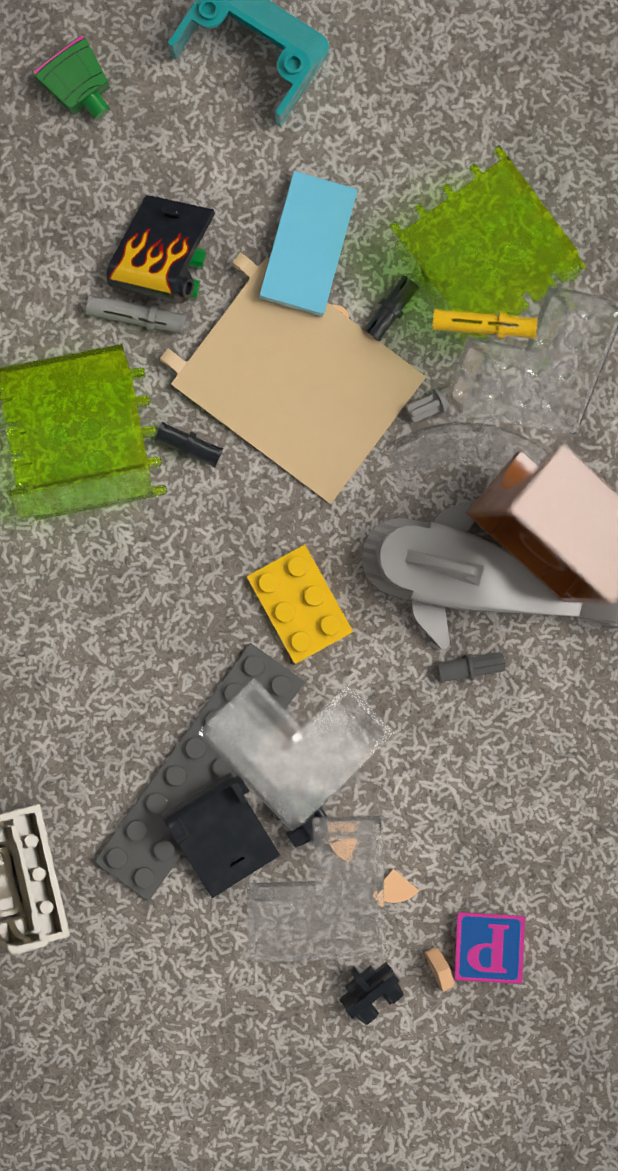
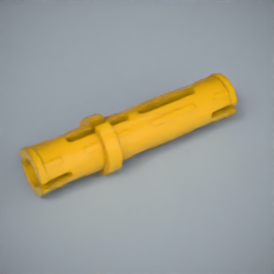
M434 308L432 330L498 335L497 339H504L505 336L536 339L538 317L507 316V312L501 311L500 315L438 310ZM463 322H475V323H482V324L463 323Z

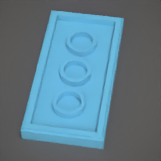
M293 172L259 299L323 317L358 189L301 172Z

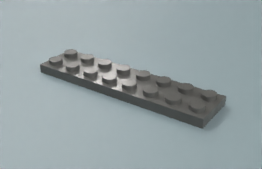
M250 643L97 857L95 863L149 901L184 853L161 815L226 774L231 773L233 777L238 776L305 681Z

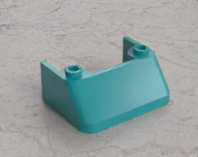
M196 0L168 42L170 56L175 60L178 58L198 26L206 29L216 28L223 23L227 15L283 50L277 61V70L281 78L290 83L292 87L275 111L276 124L282 127L328 56L329 44L325 36L270 0Z

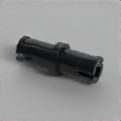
M402 275L400 281L388 297L381 299L379 302L381 306L363 329L378 341H381L383 335L395 319H400L403 316L402 310L420 287Z
M163 421L154 439L155 442L181 452L180 456L187 458V456H191L214 468L224 449L197 438V434L192 431L188 434Z

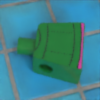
M83 34L32 71L35 80L73 116L85 107L92 118L97 121L103 118L111 109L101 97L103 93L110 89L108 80Z

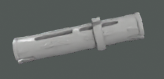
M90 294L86 305V315L88 316L92 315L145 326L149 331L160 329L184 335L188 321V314L159 309V305L152 304L151 307L99 297Z

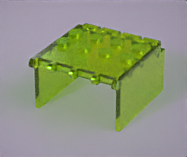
M500 145L493 149L499 159L498 162L483 173L473 163L468 168L475 178L456 192L453 191L448 183L444 184L441 189L447 199L428 213L420 203L415 205L414 210L420 218L403 231L395 221L389 224L390 229L396 236L394 249L439 310L496 315L500 314L501 311L507 312V316H519L530 308L528 302L523 297L525 294L534 303H537L557 288L556 283L551 278L553 274L563 284L570 278L574 281L579 279L587 267L579 257L580 252ZM463 322V323L482 324V323H475V322ZM456 332L472 355L479 351L483 343L482 341L491 336L487 334Z
M122 343L0 367V401H3L2 409L5 425L9 427L18 425L6 430L10 456H23L11 461L16 489L8 490V496L20 519L34 517L35 521L167 494L166 485H152L150 469L162 466L161 457L148 458L144 438L155 436L156 428L155 426L142 427L139 407L151 404L150 396H136L133 380L144 378L146 376L145 369H130Z

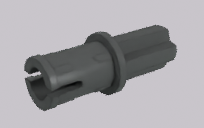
M501 652L475 657L467 654V658L438 662L441 683L471 677V680H475V676L503 672L506 668L504 655Z

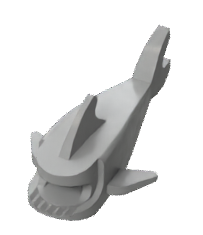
M476 500L441 511L433 522H421L406 518L384 521L372 530L363 546L362 564L368 581L384 594L409 600L411 602V613L416 623L443 650L450 646L445 608L476 612L576 617L587 622L618 628L617 601H614L613 604L562 602L507 550L482 538L466 533L475 522L466 512Z

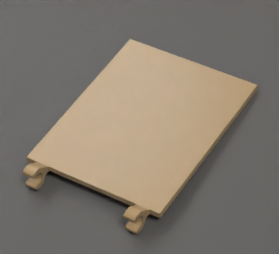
M240 252L232 262V266L249 277L247 284L188 361H184L169 348L161 356L160 361L177 372L176 378L171 383L173 387L331 504L426 376L328 302L322 317L259 299L269 258L266 257L262 264L257 266Z

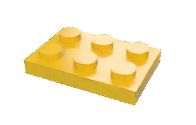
M305 544L246 576L295 664L353 633L350 624Z

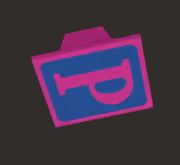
M458 912L454 980L522 984L525 916Z

